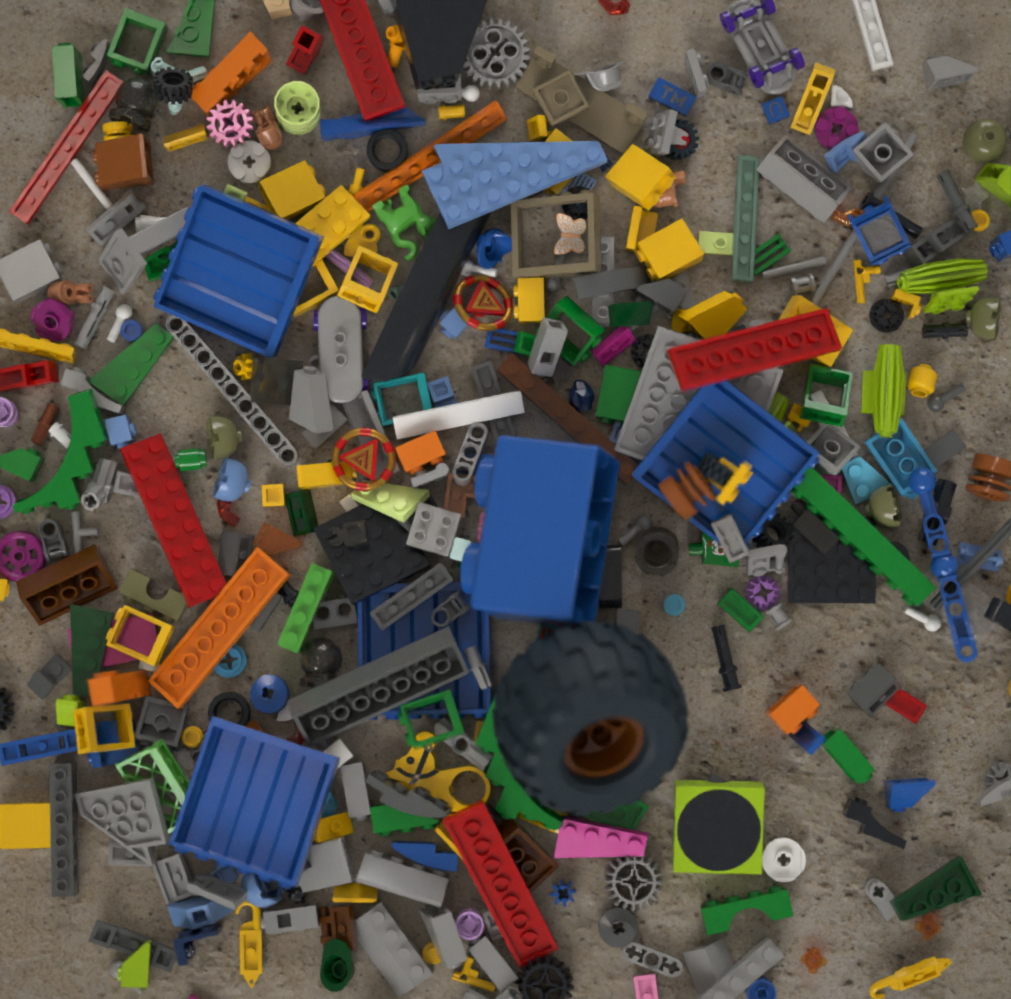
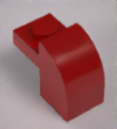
M301 25L292 43L295 47L286 65L306 75L315 56H318L321 50L324 36Z

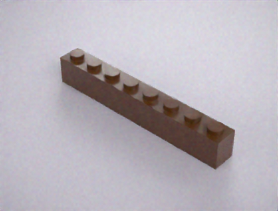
M511 353L499 366L497 372L518 391L520 390L528 400L577 443L598 445L616 458L620 463L618 479L627 486L634 478L632 472L638 465L626 454L615 451L616 445L542 379L536 374H532L531 370Z

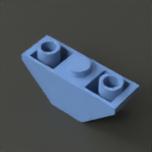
M196 896L167 904L173 925L188 929H196L214 924L234 911V909L203 896Z

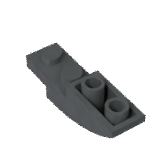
M374 770L365 780L366 783L383 793L379 801L399 811L421 817L440 818L448 816L453 810L445 800L441 798L436 799L431 796L430 791L426 788L415 786L409 792L405 785L388 779L389 776L382 771Z

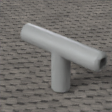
M79 511L71 512L74 554L82 550V537L99 535L98 527L81 528Z

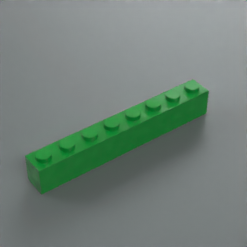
M808 467L804 472V480L798 486L794 485L790 492L797 499L800 500L802 498L807 503L806 507L814 515L818 513L823 518L822 523L829 530L834 529L839 534L837 537L845 545L850 544L855 549L853 553L860 560L863 561L865 559L870 563L869 568L877 576L881 574L886 579L885 584L891 590H898L902 594L900 598L908 606H919L937 587L813 468Z

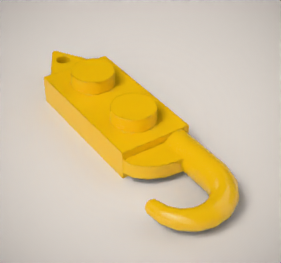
M245 900L235 910V913L239 914L240 909L245 905L250 906L253 910V920L245 922L239 930L240 975H243L249 986L253 988L259 975L263 974L262 928L260 922L262 913L261 908L255 907Z
M934 956L929 959H923L911 966L903 967L894 972L893 975L873 983L869 989V995L873 999H882L885 997V994H876V992L887 986H890L893 990L903 991L941 976V972L952 964L950 958L936 959Z

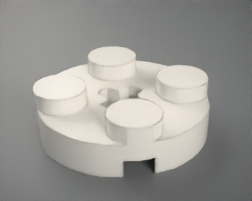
M244 141L245 144H242L240 142L237 144V147L233 146L228 156L229 171L236 180L243 184H257L270 172L271 157L260 143ZM248 157H251L252 160H255V163L252 164V168H248V166L244 164V161H246Z
M779 837L765 845L762 854V867L767 875L774 880L790 882L796 879L804 870L806 856L797 842L790 838ZM781 854L789 857V861L785 863V866H781V862L777 861Z

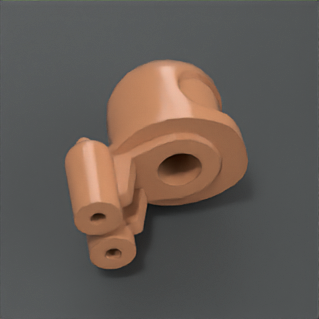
M269 105L262 107L261 111H253L251 114L258 127L255 134L261 145L268 150L278 148L283 143L284 136Z
M684 170L673 172L676 179L673 181L672 186L661 195L659 201L654 206L657 208L671 205L674 208L678 207L675 188L686 183Z
M69 280L55 281L48 288V298L57 300L64 305H71L75 301L78 304L93 302V296L90 294L93 291L91 283L75 285Z

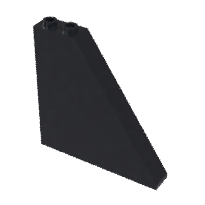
M391 0L416 90L422 88L423 90H430L436 85L441 84L450 86L458 81L487 0Z

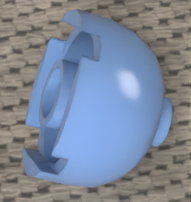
M225 458L219 470V478L214 485L213 497L221 501L230 502L240 498L243 492L248 493L251 481L248 480L246 467L240 461L233 458Z
M250 872L249 875H243L241 888L247 890L248 898L246 901L253 906L266 908L282 899L281 895L284 893V887H279L269 892L263 880L257 878L258 874Z

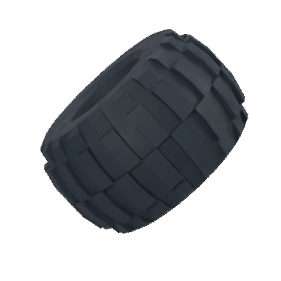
M594 621L580 622L577 627L572 628L564 625L553 629V634L543 639L539 636L528 644L529 648L524 654L516 655L509 664L510 667L506 670L507 674L502 676L495 692V708H492L494 735L506 767L511 772L513 779L530 797L535 796L540 804L560 812L566 811L573 812L574 815H588L591 811H599L600 814L614 811L615 807L626 803L630 805L640 800L639 796L648 790L653 791L662 783L661 778L666 773L672 772L678 763L677 758L684 749L689 731L687 720L689 712L684 689L668 659L657 646L640 632L636 635L626 626L609 622L602 625L600 622L595 623Z

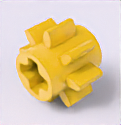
M252 353L239 355L233 363L234 373L237 376L241 375V380L256 378V374L260 371V362L257 358H252Z

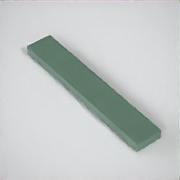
M737 156L731 282L752 284L754 281L759 172L756 169L759 167V156Z

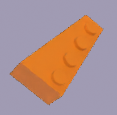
M250 31L207 74L202 82H198L193 86L192 100L208 117H211L213 114L210 110L216 111L217 103L223 106L224 100L229 101L272 62L269 51Z
M119 670L93 674L94 679L88 680L92 706L152 695L147 670L119 674Z

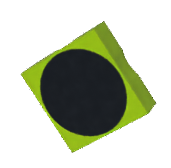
M674 780L673 811L675 815V828L672 841L673 872L762 874L765 793L763 783L755 781L713 783L705 780Z

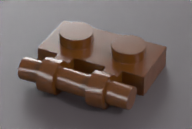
M353 905L329 907L330 915H328L327 906L319 907L320 916H318L319 924L321 923L322 936H320V942L323 943V949L327 942L333 939L344 941L350 948V951L358 949ZM329 923H331L332 934H330V925H329Z

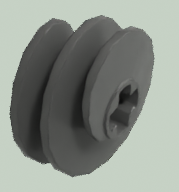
M614 906L607 909L599 919L598 930L600 936L611 947H626L634 940L637 934L638 924L634 914L629 909ZM619 922H622L623 929H618L617 932L614 931L613 924L617 925Z

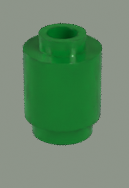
M205 449L178 450V455H175L176 468L180 467L182 472L200 470L202 467H207Z

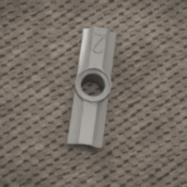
M443 717L436 724L432 733L437 736L452 731L454 728L452 723ZM465 733L444 741L455 753L461 754L483 772L489 768L494 757L493 754L483 752L481 747L475 744V739ZM462 739H465L468 743L465 750H462L460 747Z

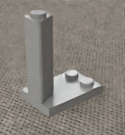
M187 207L130 237L126 235L122 228L114 232L98 261L123 295L131 290L147 264L141 255L176 237L180 228L184 227L186 222L184 216L188 209Z

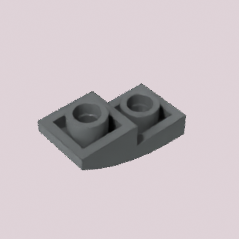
M105 39L94 44L90 56L95 62L88 64L83 71L82 77L92 87L101 76L108 61L106 55L110 45Z

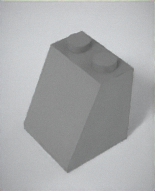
M345 835L320 843H312L307 858L312 867L302 873L299 886L297 887L301 888L304 893L350 883L354 880L355 874Z

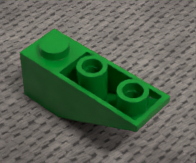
M386 804L371 805L370 807L374 834L379 833V836L392 835V831L400 829L401 833L412 832L414 827L422 826L423 830L436 828L435 824L440 822L439 818L411 815Z

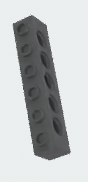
M55 762L49 764L52 897H68L79 893L78 816L75 793H77L76 762Z

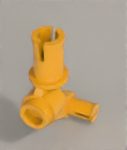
M396 24L389 26L386 30V36L390 40L389 45H391L387 58L390 66L398 68L402 52L405 50L398 25Z

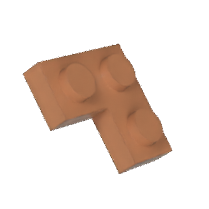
M448 473L444 503L445 510L461 514V519H465L467 498L476 499L474 489L476 476H473L469 485L459 486L454 482L453 474ZM457 474V476L460 478H465L468 476Z

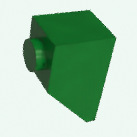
M31 447L28 450L20 448L0 455V467L28 481L34 482L45 459L40 457L41 452Z

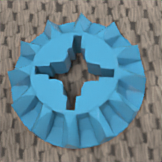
M234 644L228 651L231 657L238 658V660L232 662V670L228 663L219 662L214 670L220 676L227 678L235 677L241 674L246 667L247 657L244 650L237 644Z

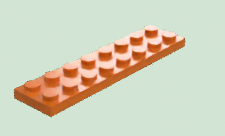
M257 547L221 590L220 595L216 596L153 673L148 682L177 709H181L291 575L264 550Z

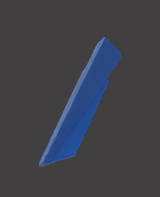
M406 106L403 109L366 122L362 113L344 116L341 119L319 120L323 142L342 138L347 140L369 136L381 129L396 131L426 125L425 118L420 117Z

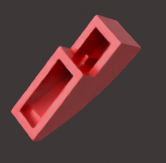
M53 360L20 364L0 369V392L59 382L57 364Z

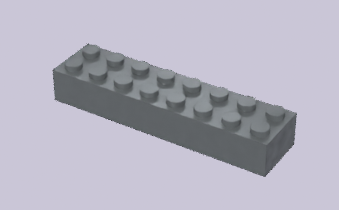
M446 627L287 700L291 715L308 747H311L470 672L449 627Z

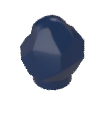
M575 380L570 388L569 404L575 407V410L578 412L592 409L594 393L591 387L584 380Z

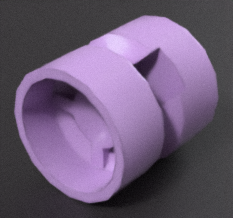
M0 397V427L9 428L18 422L20 410L14 402Z
M468 907L459 912L456 918L459 936L465 940H473L481 935L484 929V919L478 909Z

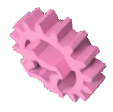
M224 100L223 106L217 103V110H210L213 116L207 117V121L211 125L206 127L209 131H213L210 134L211 138H216V143L219 145L223 142L227 148L230 143L237 147L238 141L245 144L243 138L251 137L248 130H254V127L249 124L254 121L253 117L249 116L250 110H244L245 105L243 103L237 106L235 100H232L231 104ZM241 116H243V119H244V126H243V127L241 126V123H240V120L242 119ZM217 121L220 122V126H221V127L219 128V132H218V129H217ZM228 121H230V122L233 121V122H234V125H233V126H230V125L228 126L226 123H227Z

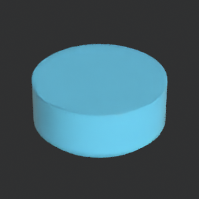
M671 594L664 599L663 608L667 614L677 616L684 611L685 601L680 595Z

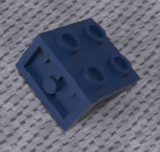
M215 922L214 924L203 926L199 930L188 928L181 930L182 932L178 933V936L173 940L178 966L188 965L193 959V955L196 954L193 940L218 935L223 930L222 925L216 926Z

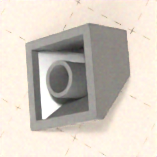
M940 54L927 57L928 60L922 65L927 90L970 82L978 72V68L949 56L940 57Z
M825 423L807 441V443L819 451L817 457L820 459L813 467L819 474L837 475L861 448V446L836 427Z

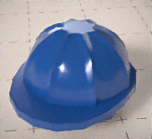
M498 228L489 229L481 234L476 243L479 265L484 269H490L497 263H500L502 257L512 251V238Z

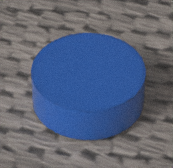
M127 320L121 326V335L127 341L135 342L143 335V327L136 320Z

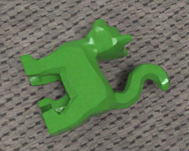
M406 184L399 189L402 206L393 210V203L389 198L385 203L380 200L372 205L379 220L386 225L393 242L398 247L409 248L410 252L404 258L407 261H411L418 255V247L413 241L402 239L400 234L411 225L416 224L418 233L426 241L436 218L424 214L421 206L410 197L411 190Z

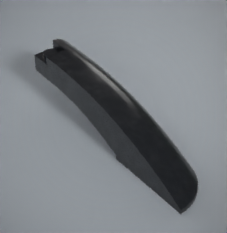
M492 212L449 230L441 213L439 214L392 308L361 378L375 382H387L397 377L401 378L415 367Z

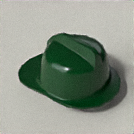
M333 939L327 942L323 950L320 979L327 990L338 992L343 990L353 978L355 966L348 945L340 939Z

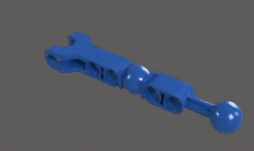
M917 468L910 474L908 484L914 493L919 494L925 516L923 526L929 548L934 553V555H931L933 558L930 564L931 571L938 578V582H941L940 591L957 657L962 662H972L977 657V647L961 587L955 579L958 577L956 574L959 569V563L956 557L951 554V550L948 551L949 541L944 522L937 513L932 494L936 486V476L928 468ZM930 518H937L940 521V526L936 530L928 528L927 522ZM936 539L945 541L946 546L942 551L934 550L933 542ZM948 581L954 582L957 586L953 594H947L944 591V584ZM952 603H959L962 606V613L955 616L950 613L949 607ZM962 647H971L973 650L970 656L962 655Z

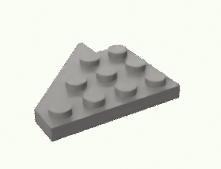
M154 778L75 793L79 813L82 817L148 865L156 863L152 846L167 844L170 842Z

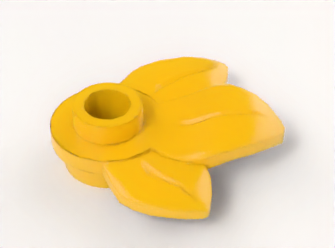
M374 224L360 226L347 237L344 255L354 257L358 246L377 253L376 243L380 239L379 228ZM372 231L374 233L373 238L368 239L366 232Z

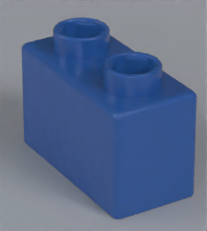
M500 436L496 442L494 457L487 456L481 460L475 477L476 502L481 508H486L480 543L473 542L468 545L463 554L460 569L462 590L466 594L471 595V606L474 609L500 619L559 627L567 625V627L572 628L577 627L580 622H595L619 474V461L598 445Z

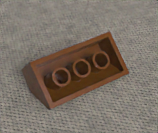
M95 544L16 581L19 598L39 626L70 612V604L82 606L118 589L104 557Z

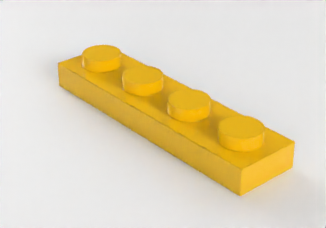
M0 328V347L75 364L77 358L75 348L69 344H56L45 338L35 339L24 333L17 335Z

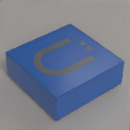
M782 96L761 105L769 125L790 116Z

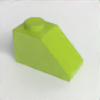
M152 940L144 942L123 962L122 967H118L117 981H121V987L148 988Z

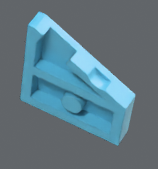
M859 455L852 457L841 470L854 504L869 499L871 493L877 488L891 484Z

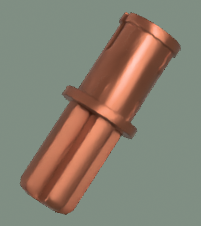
M47 402L41 419L37 420L39 423L31 438L33 443L40 446L44 444L49 433L48 431L52 427L58 410H60L59 407Z

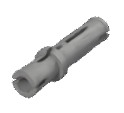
M102 286L95 303L92 302L91 304L92 309L74 344L87 349L104 313L107 314L108 312L107 307L115 291Z

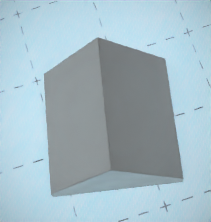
M886 122L852 150L863 172L880 183L914 155Z
M723 937L682 952L698 994H702L734 967Z

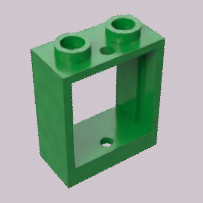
M125 8L106 56L115 67L121 69L124 66L131 68V72L140 76L144 74L151 75V63L158 57L169 28L165 22ZM128 23L155 32L144 64L117 54Z
M565 296L556 303L546 318L559 320L565 313L591 337L581 350L567 337L565 338L560 354L575 366L580 361L584 363L592 354L590 349L592 347L595 349L603 339L600 336L604 333L605 329L572 299Z
M810 364L805 377L799 418L842 427L847 417L853 373L842 369L824 367L823 365ZM812 381L841 387L840 406L809 400Z
M451 690L400 706L402 711L398 713L401 725L406 724L408 733L404 735L408 746L412 745L414 751L464 734ZM445 701L454 730L417 742L408 712Z
M833 727L824 735L826 741L822 744L823 748L851 781L857 784L860 782L864 784L873 777L871 773L875 769L841 729Z

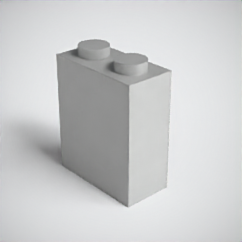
M41 239L0 259V277L12 300L17 304L48 289L55 281H64L61 276L64 272L58 262L55 263L52 258L54 252L49 243L45 244Z

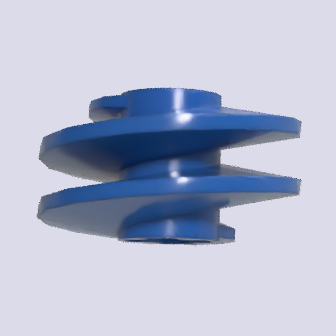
M266 674L258 678L250 691L254 707L260 712L268 714L277 713L284 709L290 696L289 687L281 677L272 674ZM267 690L274 691V693L271 694L273 698L266 697V695L269 694Z

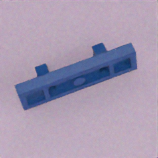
M75 729L1 743V766L78 751ZM60 737L63 738L64 741L63 747H61Z

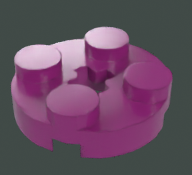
M844 107L825 110L819 116L815 125L816 140L823 148L831 150L840 142L859 132L855 116ZM833 124L841 126V134L838 135L837 132H831Z
M47 298L33 308L31 323L34 321L36 326L34 330L41 338L56 342L64 340L71 334L75 316L73 311L68 309L63 303ZM48 317H52L56 323L51 324V319Z

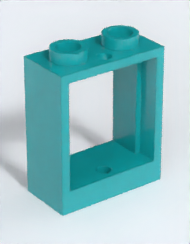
M425 373L396 378L387 382L373 383L374 389L371 390L373 402L378 404L379 410L376 413L383 428L394 426L393 419L387 420L381 392L383 389L417 382L423 410L432 409Z

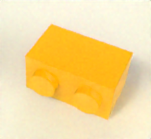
M544 277L518 278V284H513L514 297H518V305L514 306V319L519 318V324H541L542 318H545Z

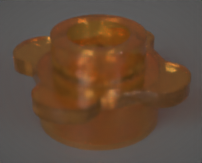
M926 914L921 922L915 924V930L920 931L924 940L930 941L933 936L941 931V926L933 920L932 915Z
M812 947L810 951L800 958L801 963L806 964L808 971L812 974L816 973L819 967L825 966L827 963V959L820 955L817 947Z

